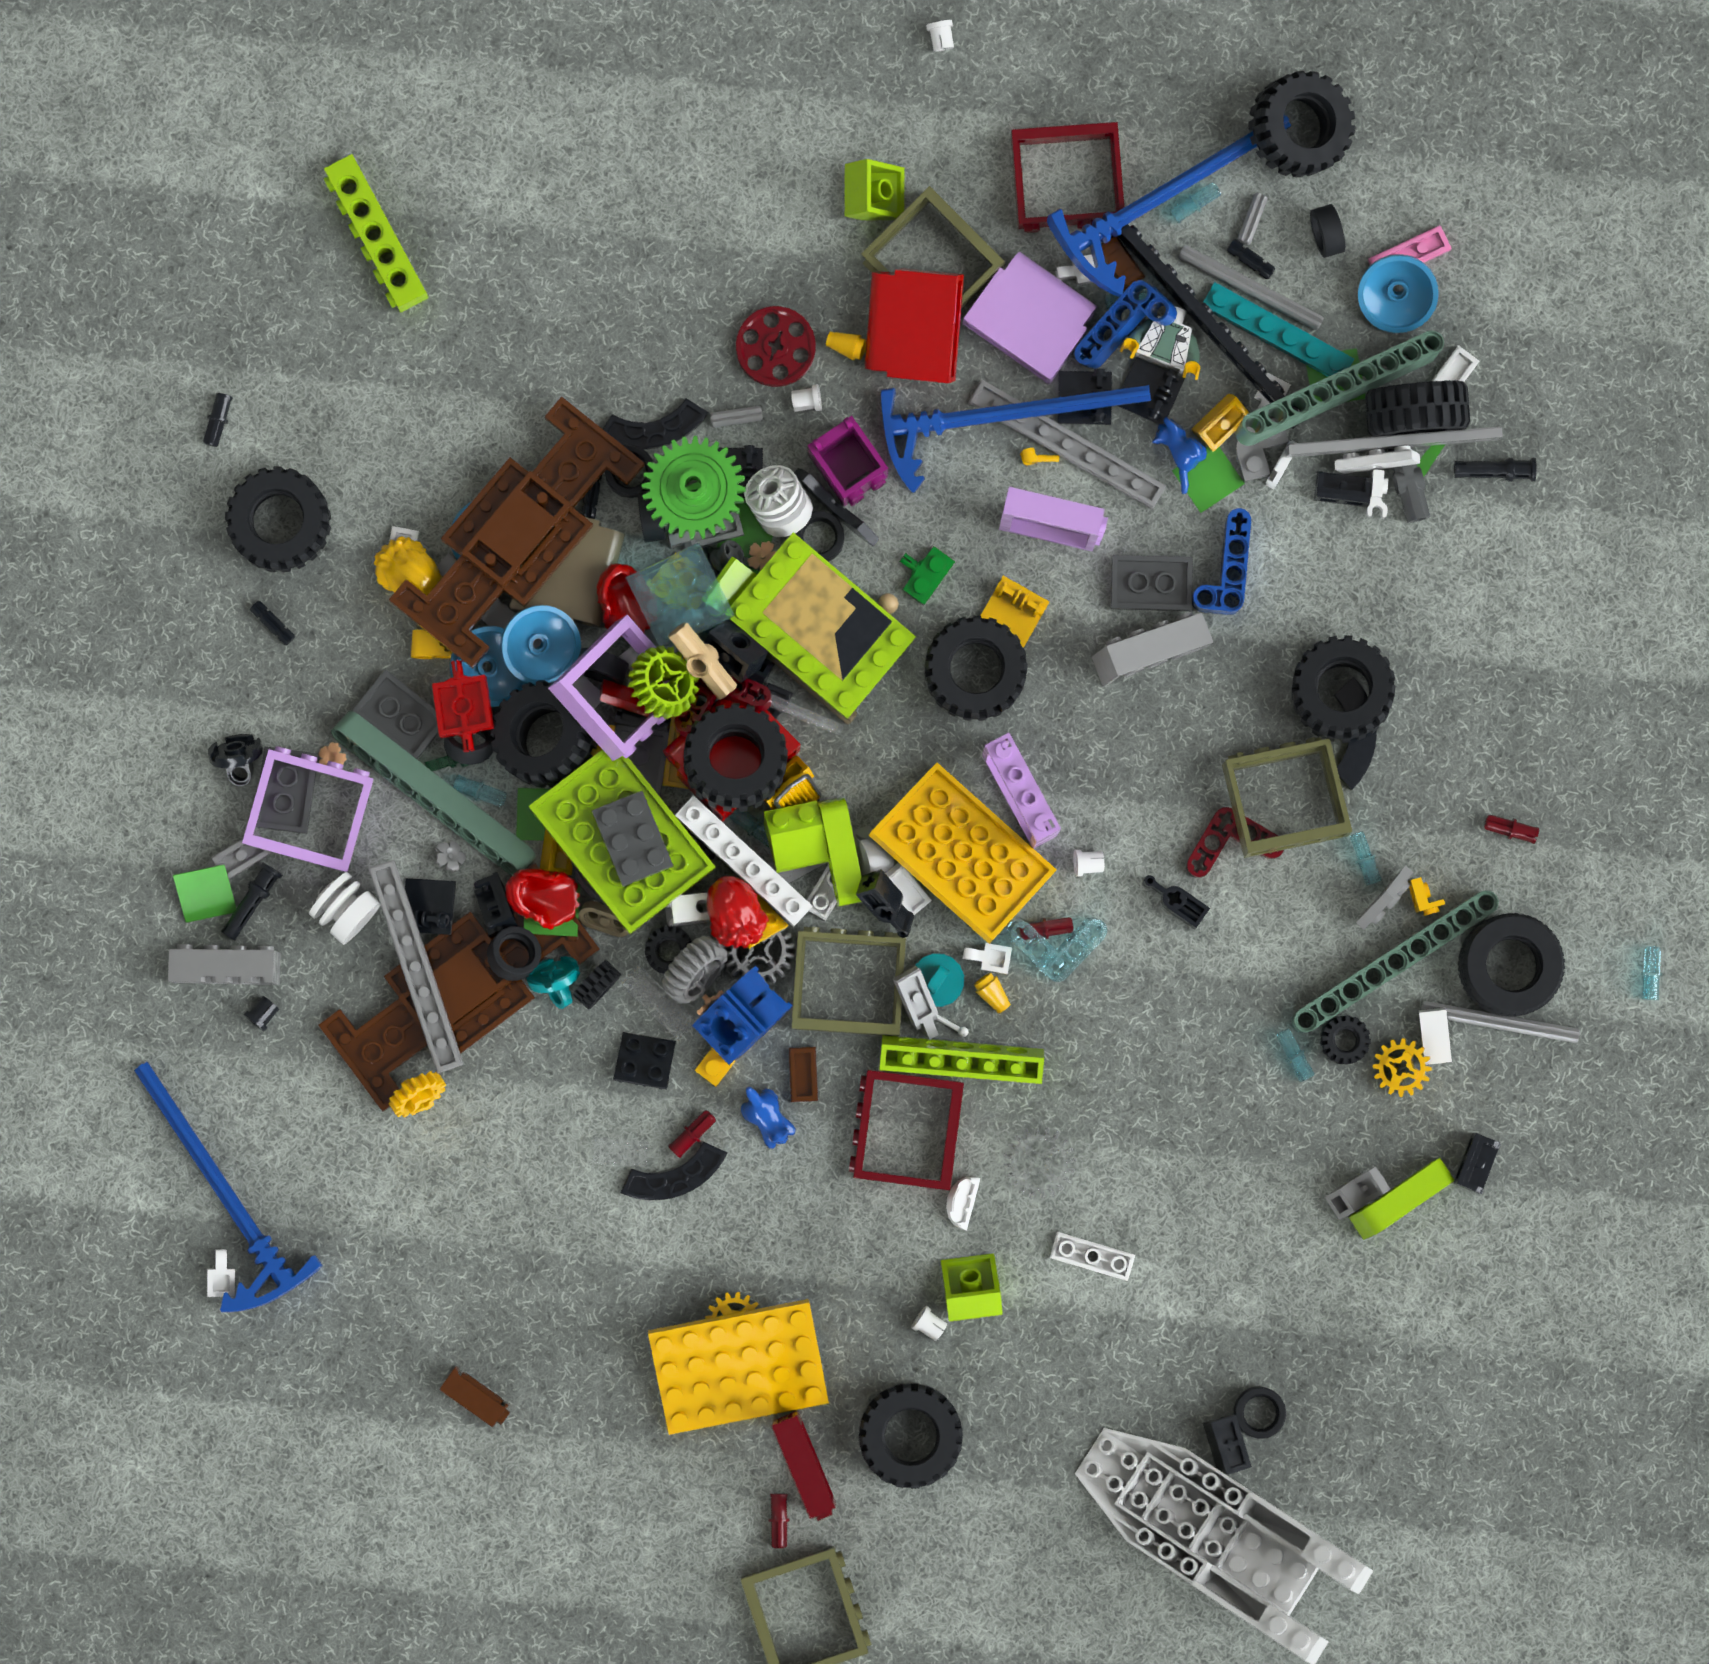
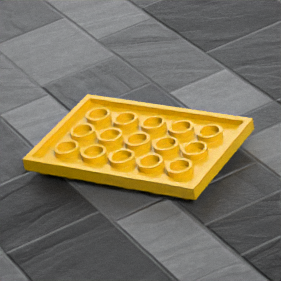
M937 762L868 835L989 944L1057 870Z
M809 1299L648 1330L669 1435L829 1403Z

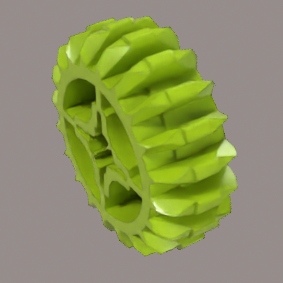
M658 646L656 648L651 647L645 650V653L639 654L636 658L637 660L631 665L633 670L627 675L633 679V681L629 682L628 687L634 688L635 692L632 693L631 697L639 699L637 706L644 705L645 713L653 712L654 718L662 716L664 719H669L672 716L677 717L682 712L689 710L690 704L694 703L697 699L694 694L698 692L699 688L694 684L700 678H696L688 672L686 667L687 660L682 659L680 651L674 653L673 647L665 649L664 646ZM666 680H669V682L666 684L662 683L658 685V683L661 681L664 682Z

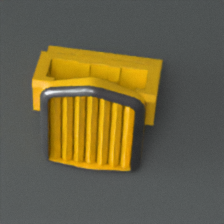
M795 755L787 763L780 788H776L775 795L770 800L764 799V801L774 810L816 801L821 797L822 793L812 779L814 774L798 755Z

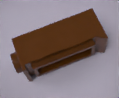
M458 1366L453 1369L439 1389L491 1427H494L496 1423L502 1425L510 1414V1411L507 1410L510 1403L504 1405V1399L466 1372L461 1374Z

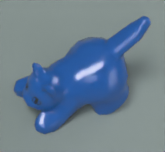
M1165 417L1163 420L1165 424L1158 426L1152 443H1161L1169 447L1175 464L1179 468L1181 492L1186 494L1189 487L1188 472L1194 469L1200 461L1205 460L1207 455L1206 447L1194 438H1187L1185 430L1172 418Z
M747 1087L746 1094L749 1101L741 1106V1113L744 1119L758 1126L764 1143L769 1149L775 1148L776 1143H786L788 1135H794L796 1129L779 1111L778 1096L771 1089H764L758 1094L753 1088Z

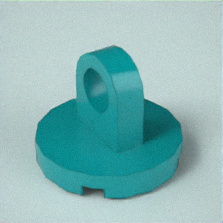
M931 954L923 957L915 965L921 970L936 1007L949 1005L960 996L964 987V974L961 966L954 958L945 954Z
M561 956V961L555 962L553 958L546 959L538 964L528 975L529 977H526L529 989L537 993H548L553 1004L559 1009H564L573 1001L569 985L580 976L578 962L574 958Z

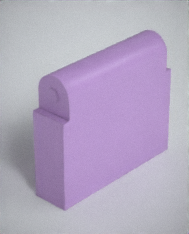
M1018 252L1005 270L1001 267L963 318V325L1047 384H1050L1087 332L1085 325L1091 320L1098 306L1027 256Z

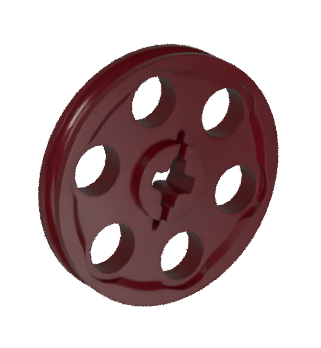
M781 306L765 307L751 314L741 325L736 339V354L743 371L757 383L770 387L787 386L801 379L810 369L816 352L814 332L807 320L798 312ZM775 314L779 318L778 325L773 328L767 327L764 324L766 315ZM791 324H801L804 327V333L799 337L792 336L789 333ZM750 330L755 331L759 336L758 341L752 345L747 344L743 339V335ZM782 333L780 346L783 347V350H777L772 361H770L772 347L769 346V343H775L778 340L779 334ZM797 349H804L808 352L809 357L807 361L798 363L793 358L794 352ZM757 356L762 359L763 366L761 369L754 371L749 368L748 360L751 357ZM776 366L787 368L788 375L785 379L778 380L773 376V369Z

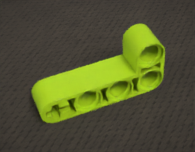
M838 797L819 801L817 803L824 826L829 856L828 864L837 905L840 907L862 902L856 896L862 876L845 798Z
M1439 1157L1375 1201L1360 1208L1357 1213L1351 1214L1348 1218L1362 1239L1365 1240L1395 1223L1451 1184L1455 1179Z

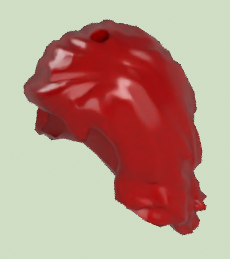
M618 563L610 564L600 575L596 587L598 603L601 605L604 613L603 622L605 623V628L608 629L615 621L628 615L644 633L645 630L651 629V623L657 621V615L659 614L657 607L658 599L654 596L653 592H650L646 581L632 566Z
M521 869L514 873L506 883V898L513 911L524 916L525 919L531 918L535 922H539L543 928H548L549 930L574 918L576 908L580 905L577 901L580 896L577 893L578 884L573 878L568 877L565 872Z
M733 876L719 878L711 885L707 892V912L711 921V935L717 939L719 944H723L725 947L733 946L736 949L742 946L747 948L749 944H756L762 938V932H764L769 918L760 907L757 900L758 894L754 892L748 883Z

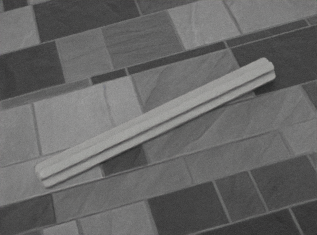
M1187 245L1182 248L1179 254L1180 260L1314 330H1318L1323 322V316Z
M1423 1001L1420 1006V1010L1446 1008L1447 1020L1572 1043H1577L1580 1036L1578 1028L1517 1017L1500 1016L1489 1012Z

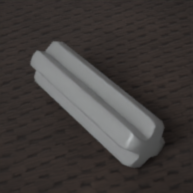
M1260 193L1254 194L1237 238L1241 243L1251 244L1266 205L1267 196Z
M760 406L712 412L710 419L712 427L716 428L761 421L763 415Z

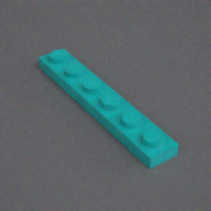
M1214 282L1204 300V303L1210 307L1216 316L1327 377L1349 368L1354 361V358L1216 282Z

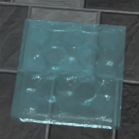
M699 542L626 577L658 645L664 646L665 649L674 646L668 635L684 622L688 623L695 633L698 634L734 617V613Z

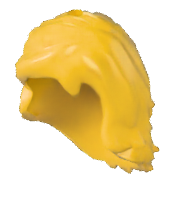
M400 536L396 541L390 539L388 545H383L381 551L375 555L374 565L376 566L375 575L377 576V583L388 591H394L395 593L407 579L427 596L442 579L436 563L426 553V548L420 542L413 541L409 537Z

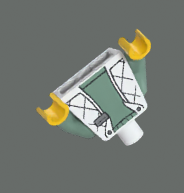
M1175 307L1177 316L1170 325L1162 326L1153 320L1145 321L1133 330L1129 338L1124 340L1119 350L1121 353L1123 349L1130 350V358L1135 356V358L1139 357L1162 368L1174 369L1183 378H1186L1187 373H1193L1195 380L1199 377L1200 352L1197 338L1191 334V327L1182 324L1187 313L1182 308Z

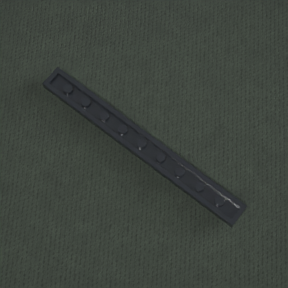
M1127 224L1122 227V232L1117 237L1269 403L1285 397V391L1282 386L1275 380L1272 382L1265 375L1267 371L1260 362H1253L1248 356L1249 351L1240 341L1236 343L1232 339L1229 328L1223 322L1218 323L1212 317L1213 312L1210 307L1204 302L1201 304L1194 297L1196 294L1187 283L1182 284L1175 269L1168 263L1165 265L1159 259L1160 254L1157 249L1151 244L1147 245L1141 239V232L1134 225L1129 226ZM1291 406L1295 411L1300 412L1298 407Z

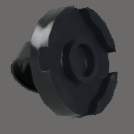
M237 734L225 737L226 743L219 746L217 742L213 743L208 749L210 763L214 767L226 768L228 779L232 784L237 786L247 785L254 773L252 762L263 753L260 738L258 737L257 740H254L252 734ZM237 767L244 768L248 776L244 778L238 777L234 773V769Z

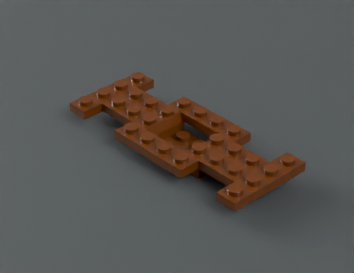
M562 396L544 417L545 420L564 435L532 472H528L510 457L441 537V540L458 553L460 557L437 585L426 596L406 579L389 599L390 603L472 669L490 647L470 630L503 591L525 608L593 527V523L575 510L574 507L600 476L608 469L628 485L645 466L642 460ZM554 526L555 528L551 531V533L546 537V539L540 544V546L535 550V552L520 568V565L524 562V560L529 556V554L535 549V547L540 543V541Z
M535 863V864H533L531 867H529L528 869H540V868H539V867L537 866V864ZM471 912L452 925L451 935L440 934L424 946L460 1054L535 999L522 979L508 981L499 977L491 969L487 961V949L493 938L490 939L488 932L486 933ZM514 912L518 927L524 928V916ZM576 917L572 918V920L578 925L577 937L533 934L537 937L541 946L540 961L563 944L572 958L580 965L597 953L600 948ZM508 939L500 945L499 953L503 961L514 968H521L527 964L529 954L520 942ZM401 964L384 976L399 996V999L359 1029H355L341 1009L318 1025L382 1112L390 1108L389 1102L391 1101L389 1098L395 1095V1090L400 1089L390 1076V1073L427 1046Z

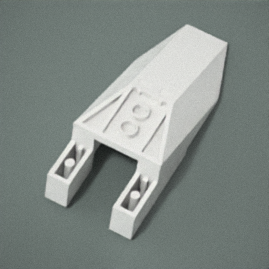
M1104 1428L1075 1473L1127 1542L1311 1664L1316 1663L1329 1641L1291 1617L1290 1614L1318 1569L1357 1594L1361 1592L1373 1573V1570L1186 1448Z

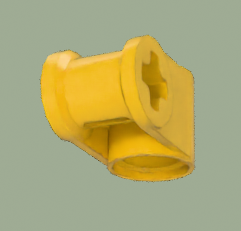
M412 630L411 658H451L452 652L425 630Z

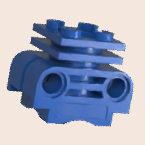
M756 966L722 994L692 1025L728 1065L749 1050L793 1006L790 1002L786 1003L774 990L769 988L764 978L757 972L759 969Z

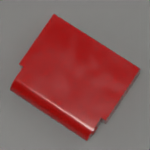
M906 268L896 269L895 273L887 271L872 272L865 369L886 371L887 377L939 383L955 382L964 274Z
M735 688L730 693L737 694L741 691L738 688ZM724 698L719 699L711 707L710 712H715L716 706L724 705L725 709L731 708V703L734 702ZM765 710L764 712L769 714V720L771 722L775 720L780 726L779 732L785 736L788 763L800 752L801 744L768 710ZM679 735L663 750V754L677 769V778L723 822L737 808H732L731 812L723 811V806L717 805L716 808L709 806L707 799L701 800L696 795L695 788L690 787L687 782V774L684 772L686 737ZM728 737L720 740L712 747L710 763L713 769L720 775L731 779H741L752 775L758 770L761 763V754L757 746L751 741L742 737Z

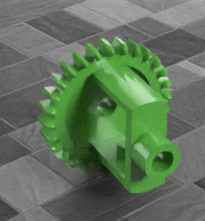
M697 436L693 437L692 444L688 443L686 437H682V446H679L675 440H672L673 449L670 450L663 445L664 456L655 453L654 458L658 463L648 462L647 464L653 472H644L643 474L644 478L650 481L642 484V489L650 491L643 495V500L652 501L646 506L647 511L656 510L651 518L653 520L662 518L659 523L661 529L670 524L669 534L679 529V538H683L686 531L689 532L691 540H694L696 532H699L701 538L705 539L706 530H709L715 536V526H718L723 531L726 529L723 522L724 519L731 523L734 522L730 512L740 513V509L735 503H744V498L737 495L744 493L746 490L745 487L737 485L745 481L744 476L736 475L742 470L741 465L731 466L735 462L736 457L733 455L725 458L729 450L725 447L718 452L719 442L717 441L709 447L707 437H705L702 444L698 443ZM691 480H696V481H698V482L693 483V484H691V485H689V486H686L687 483H688L689 481H691Z

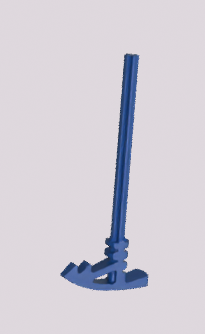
M1284 115L1285 130L1291 127L1290 119L1287 115ZM1253 131L1118 212L1112 214L1108 211L1104 213L1103 219L1096 218L1093 220L1092 225L1086 224L1082 226V232L1076 230L1071 234L1069 233L1062 209H1058L1048 215L1047 224L1064 252L1080 272L1101 289L1120 297L1123 294L1126 277L1124 275L1118 279L1114 277L1117 262L1105 263L1101 242H1109L1111 235L1114 237L1119 236L1122 232V227L1256 148L1257 145H1252L1250 137L1254 136ZM1090 247L1095 268L1082 254V251Z
M1149 385L949 413H942L939 409H934L932 415H928L926 411H921L920 417H915L914 413L910 412L908 417L903 419L901 414L893 415L896 396L895 388L881 390L883 425L889 454L899 476L912 493H915L925 480L924 476H915L916 471L923 464L921 459L913 460L918 433L923 432L925 437H929L931 431H936L939 436L942 435L944 430L1151 401ZM908 434L904 456L900 458L895 436Z
M146 1062L138 1066L134 1070L249 1243L247 1252L257 1255L255 1259L256 1265L263 1264L264 1269L249 1289H246L240 1282L238 1283L234 1299L227 1292L224 1293L220 1311L239 1312L266 1305L290 1292L320 1270L323 1265L316 1255H313L297 1274L294 1273L292 1268L285 1269L283 1266L286 1262L285 1257H277L279 1248L269 1245L272 1241L271 1236H265L261 1233L150 1064ZM271 1276L278 1288L256 1298L258 1291Z

